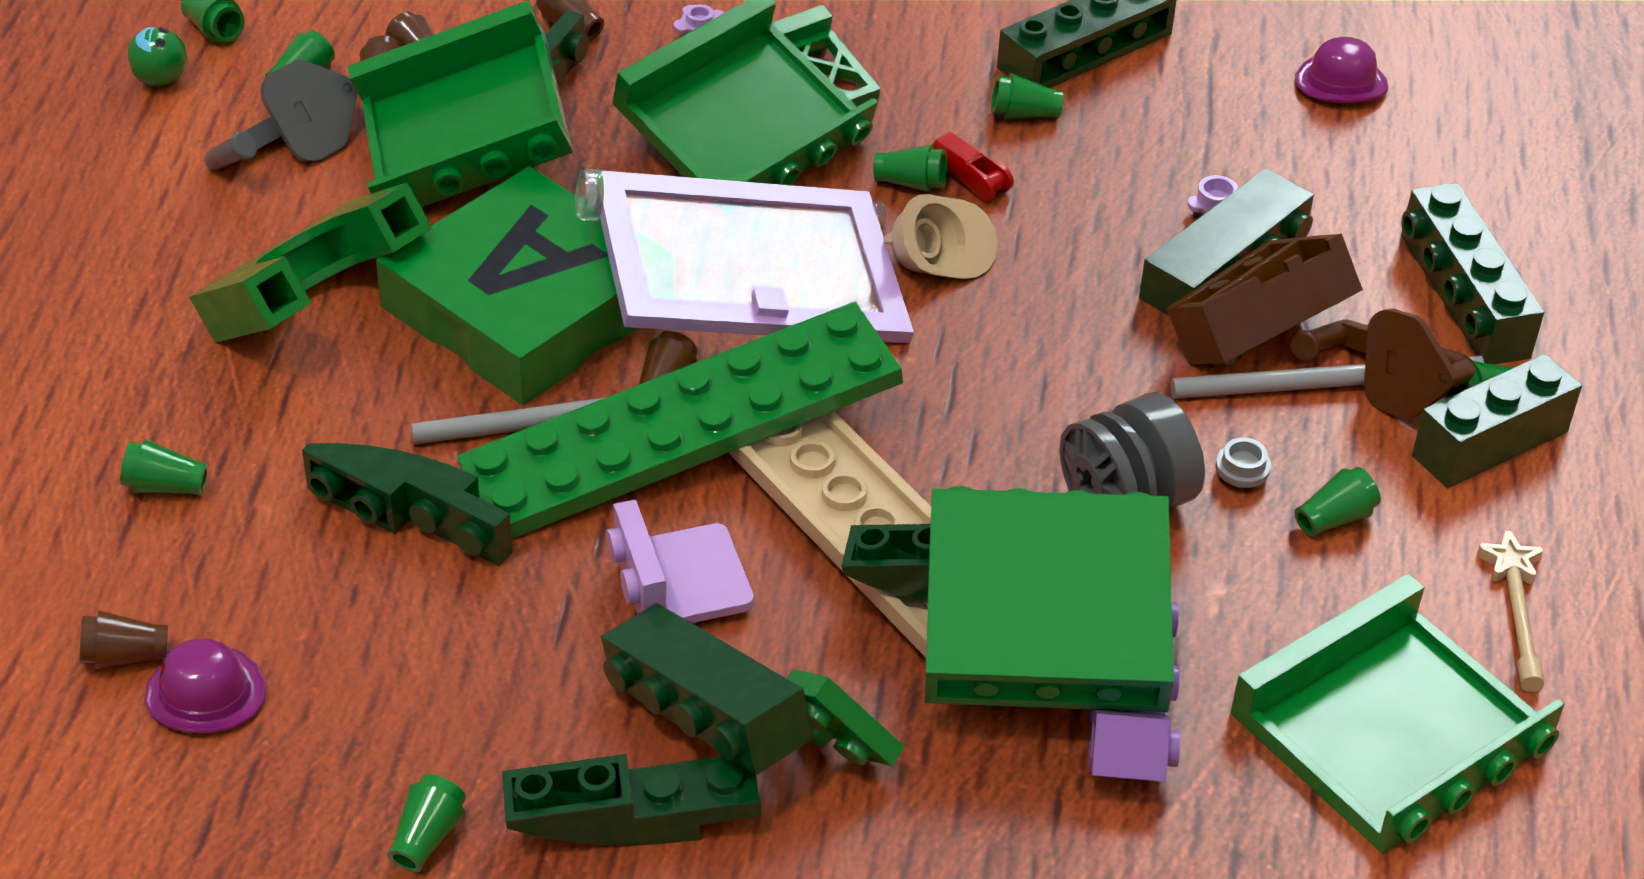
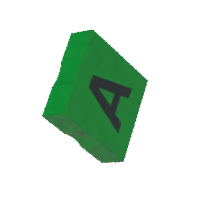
M530 166L433 224L431 230L399 250L376 259L381 307L429 341L444 346L457 354L472 371L522 406L577 370L596 351L623 339L638 329L635 327H624L600 219L601 211ZM635 234L649 298L673 299V257Z

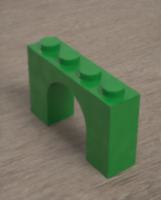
M400 184L348 201L189 296L215 343L268 330L311 304L305 290L355 264L394 253L431 230L432 226L409 184Z

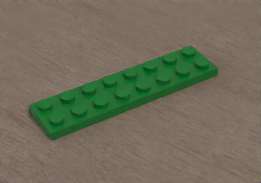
M853 301L457 455V460L461 470L478 477L480 499L510 513L511 538L513 539L903 384L902 368L858 303Z

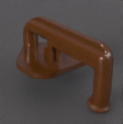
M1391 308L1375 313L1368 325L1342 319L1309 331H1299L1290 340L1292 354L1302 361H1310L1318 355L1319 351L1337 345L1366 353L1364 387L1368 399L1380 411L1404 419H1412L1423 413V409L1433 405L1450 390L1471 381L1476 370L1475 363L1468 356L1440 347L1428 325L1421 317Z

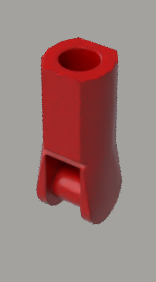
M951 131L935 139L933 143L935 149H944L946 151L947 173L964 184L979 200L989 202L995 197L996 191L1006 192L1013 187L1014 180L1009 168L983 155Z

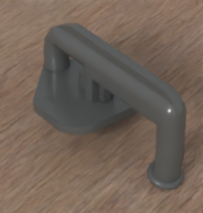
M295 60L270 73L262 82L261 99L271 117L245 131L236 132L232 138L211 148L205 155V165L208 168L219 170L241 159H252L256 155L257 149L281 136L290 152L298 159L305 162H315L323 159L346 145L358 93L349 77L304 60Z

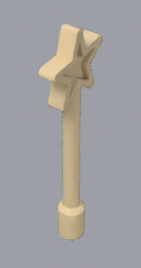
M1505 531L1502 545L1481 543L1477 557L1495 566L1491 578L1493 582H1498L1507 577L1520 659L1517 661L1520 686L1526 692H1537L1544 687L1545 683L1541 660L1535 656L1522 581L1527 584H1533L1536 570L1532 565L1541 560L1543 549L1541 547L1520 546L1513 533Z

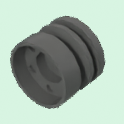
M1159 392L1143 394L1116 405L1112 412H1100L1092 415L1089 419L1069 424L1061 434L1059 454L1062 472L1069 491L1083 490L1091 494L1116 495L1142 492L1150 496H1169L1170 510L1194 500L1203 490L1206 474L1205 464L1196 431L1184 411L1170 397Z

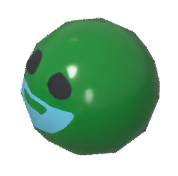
M162 27L145 28L136 33L128 44V61L132 73L139 81L146 85L167 86L177 81L186 70L188 58L185 44L176 33Z

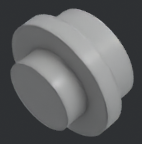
M1235 438L1230 440L1220 450L1215 467L1218 475L1225 482L1236 487L1250 488L1259 486L1268 479L1271 461L1266 448L1260 442L1250 438Z

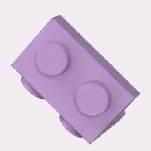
M636 500L614 504V528L606 529L608 551L611 561L613 563L619 562L622 569L620 571V578L625 601L628 605L634 603L637 614L658 603L687 621L696 623L747 612L753 607L754 595L726 526L714 523L649 536Z

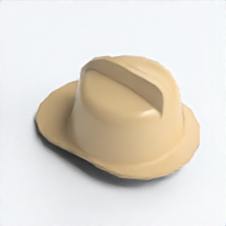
M931 194L917 195L908 201L905 209L893 224L892 231L884 236V243L893 246L897 259L905 268L916 273H928L935 276L958 279L977 278L988 271L996 258L998 246L996 231L991 220L976 204L961 199Z

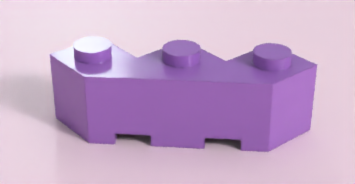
M1172 602L1173 638H1176L1179 605L1175 602ZM1173 665L1174 683L1170 701H1176L1178 697L1179 665ZM1089 709V723H1092V732L1088 749V769L1091 775L1166 782L1167 766L1177 767L1180 755V730H1170L1171 719L1166 715V712Z

